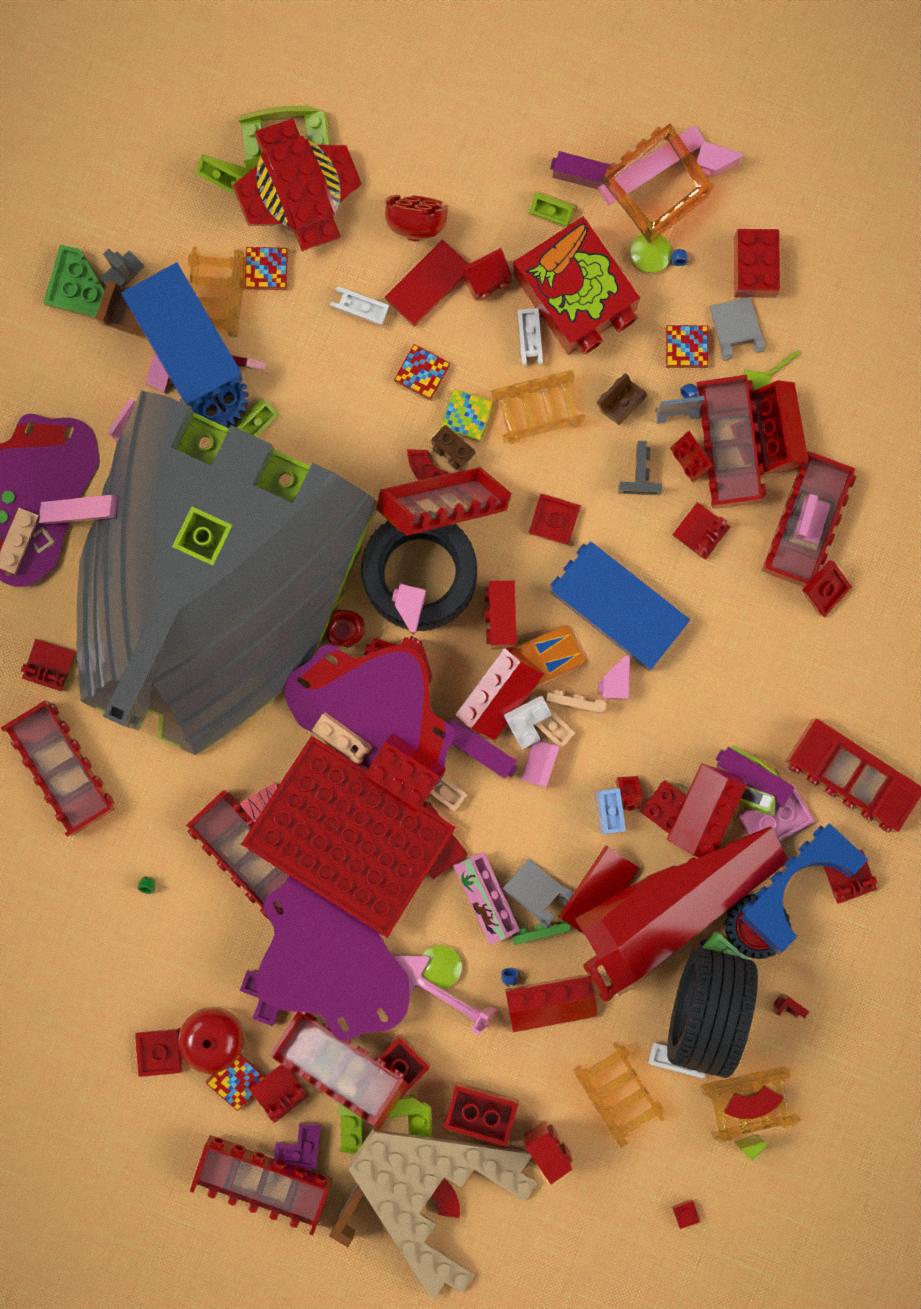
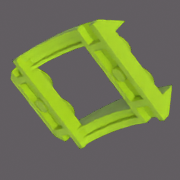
M308 105L269 108L241 115L238 121L241 123L246 158L243 161L246 168L252 170L258 164V159L262 154L254 132L264 128V121L304 116L307 139L316 145H331L326 112Z
M410 1094L409 1097L400 1098L388 1118L408 1115L409 1134L432 1137V1107L425 1102L422 1104L416 1100L415 1095ZM339 1103L337 1114H340L341 1148L339 1152L355 1155L365 1141L364 1119Z

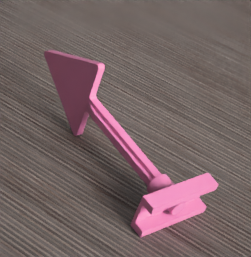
M393 955L409 978V996L415 985H418L466 1014L470 1020L474 1021L471 1032L480 1035L488 1029L489 1024L487 1022L489 1018L495 1015L498 1010L491 1005L483 1011L476 1007L473 1008L423 978L421 974L430 960V956Z

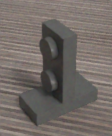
M107 249L103 255L111 268L99 279L105 286L109 279L125 287L145 266L130 250L122 256L118 251L113 253L110 249Z
M638 441L636 445L635 482H620L618 494L660 495L662 493V483H645V481H649L650 469L646 468V460H650V447H647V441Z

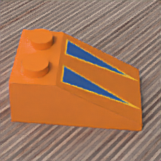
M564 625L515 648L545 673L537 686L586 663L568 625Z

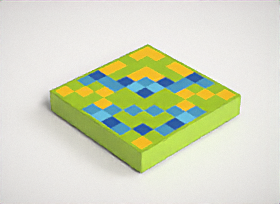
M453 389L440 429L447 425L456 434L480 442L493 401Z

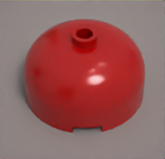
M392 195L386 198L385 219L387 225L394 233L407 238L409 241L417 242L419 239L435 237L446 225L448 205L442 206V201L418 195L403 197V199H400V195Z
M220 1007L203 1008L190 1015L183 1023L178 1036V1048L184 1062L193 1070L204 1074H215L229 1068L236 1061L238 1055L242 1053L245 1042L243 1029L238 1018L230 1011ZM206 1040L211 1042L210 1047H206Z

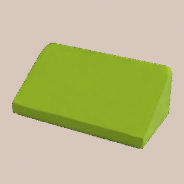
M537 191L529 213L567 227L576 205Z
M261 398L241 417V420L235 423L234 427L257 437L279 414L265 399Z
M758 1134L734 1141L740 1150L752 1161L767 1146V1143Z

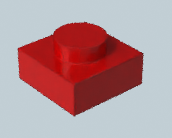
M693 1200L672 1206L680 1229L700 1223Z

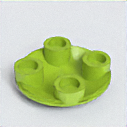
M648 232L634 240L630 255L635 268L647 273L663 271L669 264L672 249L664 236Z
M437 945L423 953L422 956H430V960L421 974L423 978L441 989L452 986L459 979L462 964L459 955L452 948Z

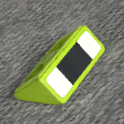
M746 786L738 805L771 817L774 816L775 797Z

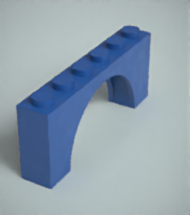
M830 823L825 827L820 825L812 834L815 838L811 842L806 840L798 849L801 853L797 857L792 855L784 864L787 868L782 873L778 870L770 879L773 883L768 888L763 886L756 894L758 899L754 903L749 901L741 910L744 914L740 919L778 955L784 952L797 938V935L788 925L783 911V895L790 878L797 871L810 866L830 867L850 878L868 860Z

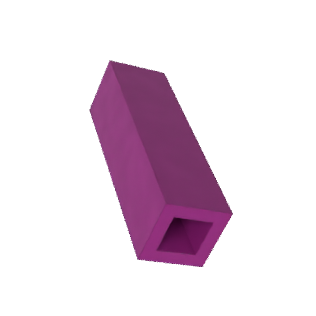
M559 151L557 158L553 157L550 170H553L552 178L598 190V187L626 170V168Z
M455 719L451 720L449 724L455 732L452 745L505 779L507 776L511 778L518 768L515 766L517 762L515 759ZM443 732V734L441 735V737H442V738H445V737H446V733Z
M727 747L725 751L721 749L715 759L718 761L716 765L718 769L740 776L750 788L773 795L775 797V804L781 808L795 789L792 785L732 750L730 747Z

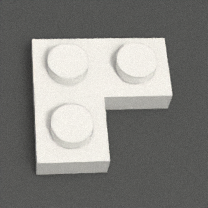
M540 696L506 713L504 717L521 749H524L541 740L533 725L550 717L552 714L543 696Z

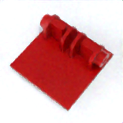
M690 430L670 447L673 456L678 460L692 483L700 476L702 477L707 474V470L713 466Z
M697 502L672 536L706 560L730 529V526L726 524L727 521L723 517L718 518Z
M35 638L27 664H23L21 672H24L21 679L62 692L75 651Z
M664 780L640 810V813L669 833L686 795Z
M867 861L850 878L836 869L823 866L837 904L878 890L876 884H878L875 876H872Z
M282 1064L249 1089L274 1123L309 1097L292 1072Z

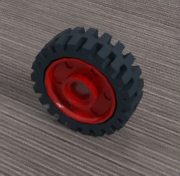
M756 894L747 895L733 905L726 915L725 931L728 940L740 953L747 957L765 959L774 956L776 952L740 919L744 914L741 911L749 901L754 903L758 899ZM783 906L785 918L787 920L788 925L791 928V923L789 922V915L787 914L786 909Z

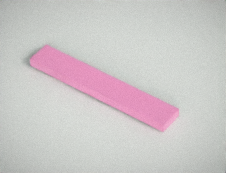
M694 125L598 187V190L609 206L702 146L704 139L696 125Z
M103 495L41 502L38 523L54 524L115 518L118 496Z

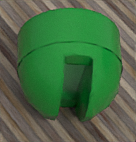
M147 876L142 877L137 889L145 894H153L156 887L155 879L151 876L149 878Z

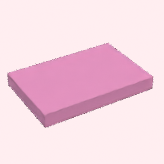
M796 788L782 808L775 804V814L772 817L751 809L737 816L748 835L771 826L779 842L815 821Z

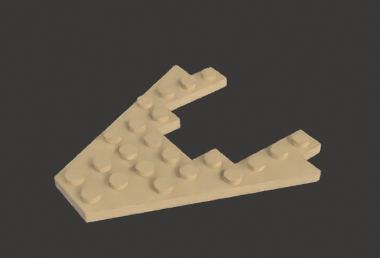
M375 1129L371 1131L347 1166L432 1300H434L445 1283L463 1293L474 1277V1273L470 1269L425 1242L436 1226V1223L420 1213V1211L443 1178L446 1177L462 1188L475 1169L524 1202L537 1185L534 1179L522 1172L532 1157L528 1151Z

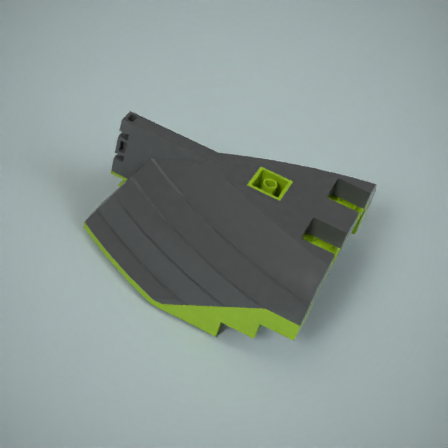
M141 390L116 444L111 469L101 495L118 496L116 517L94 520L88 532L79 561L77 660L81 702L104 712L103 717L122 726L139 731L149 711L159 715L157 738L197 756L240 727L285 690L286 681L290 674L314 657L327 631L332 613L337 610L345 593L344 586L362 550L360 545L377 511V501L371 495L330 470L314 463L309 466L275 450L269 442L232 425L230 428H226L194 413L190 406L171 397ZM204 437L211 439V445L208 448L200 447V440ZM283 474H289L292 477V481L288 485H282L279 481L280 477Z

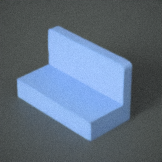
M620 788L595 792L600 834L626 831Z

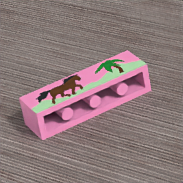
M484 852L454 865L489 944L519 932L520 929Z

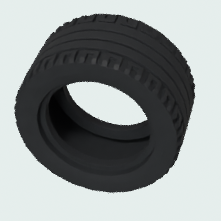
M430 511L428 512V514L431 515V518L436 517L437 513L434 514ZM388 520L385 521L386 523L384 525L381 524L374 531L375 533L371 535L362 556V581L371 604L388 622L403 629H408L395 607V602L392 601L393 594L385 583V567L390 555L400 545L411 540H430L442 546L450 554L455 564L456 573L450 589L444 596L432 603L423 605L417 631L438 629L452 622L468 606L477 582V560L468 536L465 535L464 531L457 524L407 536L404 532L401 533Z
M697 947L691 952L678 986L670 1021L667 1057L671 1064L722 1078L730 1077L734 1073L746 1046L756 1004L758 970L752 960L703 947Z

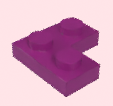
M246 971L240 991L260 998L256 989V972ZM260 998L252 1019L273 1026L279 1009L269 1006Z
M300 1122L297 1144L276 1142L274 1159L284 1160L287 1164L316 1170L322 1124Z

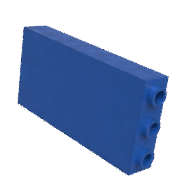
M178 262L121 292L124 301L184 404L194 408L203 403V398L207 396L212 398L222 392L221 388L227 385L230 388L240 382L239 378L242 377V373Z
M590 541L587 545L583 543L576 552L579 556L575 561L570 559L563 568L566 571L561 578L557 576L550 584L552 587L550 593L650 671L689 623L690 619Z

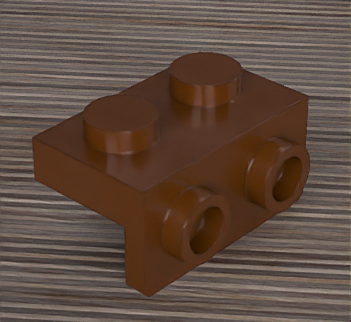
M625 373L614 382V385L606 393L600 396L597 404L605 416L617 425H620L648 395L646 391L633 383L629 375Z
M444 425L431 439L432 450L440 457L444 455L449 460L447 463L456 471L458 469L461 471L465 470L468 467V462L476 454V451L447 425Z

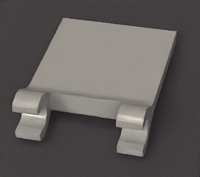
M750 297L710 306L723 361L732 359L731 355H733L731 346L753 341L755 353L764 352L765 342L760 333Z
M530 859L526 861L503 888L530 911L544 928H547L555 918L552 913L545 911V909L556 897L566 905L574 893L570 889L558 884Z

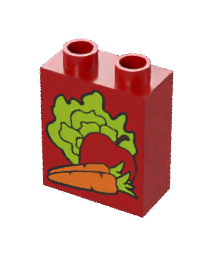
M584 216L513 262L512 275L534 307L539 309V314L567 355L579 349L582 355L590 353L603 342L599 334L612 326L617 332H621L638 319L635 311L637 310L640 296Z

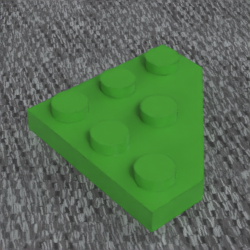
M60 244L43 303L45 306L96 318L104 289L82 251Z

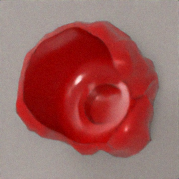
M335 610L328 624V641L332 645L347 648L354 646L364 635L365 623L363 617L354 611Z

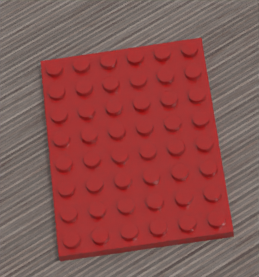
M311 735L240 845L388 938L456 827L424 806L418 811L365 776L367 770Z

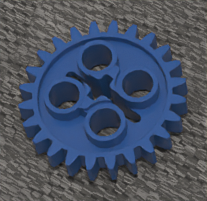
M239 378L240 382L230 388L228 385L221 388L222 392L216 395L225 407L226 412H222L215 400L207 396L202 399L203 403L192 408L194 413L228 428L227 423L229 422L235 426L234 419H242L239 412L246 413L242 405L249 404L246 399H243L249 396L248 392L243 391L247 388L246 384H240L243 378ZM227 396H234L232 403H224ZM210 408H217L215 415H207Z

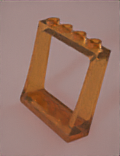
M671 123L663 129L660 126L652 132L651 138L648 141L645 138L637 144V149L634 152L629 150L621 157L622 161L619 164L612 163L606 169L607 173L602 179V183L629 215L649 244L653 243L707 199L714 188ZM663 140H667L686 168L696 188L656 221L652 222L615 179Z

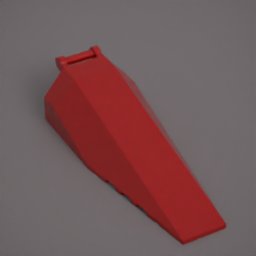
M771 826L747 835L740 840L727 844L728 846L719 850H710L708 854L699 858L693 857L688 859L687 863L679 866L673 865L651 874L575 919L596 953L595 957L584 963L583 968L592 977L600 991L599 996L603 1002L611 1000L616 993L621 996L638 986L689 940L784 866L788 858ZM600 965H603L610 978L611 985L606 986L597 970Z

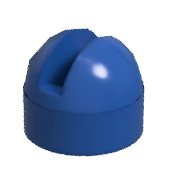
M678 248L672 253V265L684 266L689 262L688 254L684 249Z
M689 383L680 388V393L683 398L697 397L698 388Z
M505 968L502 970L501 979L504 985L509 986L510 984L514 986L518 982L519 972L516 969Z

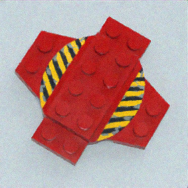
M293 118L255 131L254 135L262 152L258 159V164L232 185L248 226L283 225L287 228L286 230L295 233L302 252L339 239L341 235L333 217L339 203L362 185L347 145H316L304 139V136H300Z

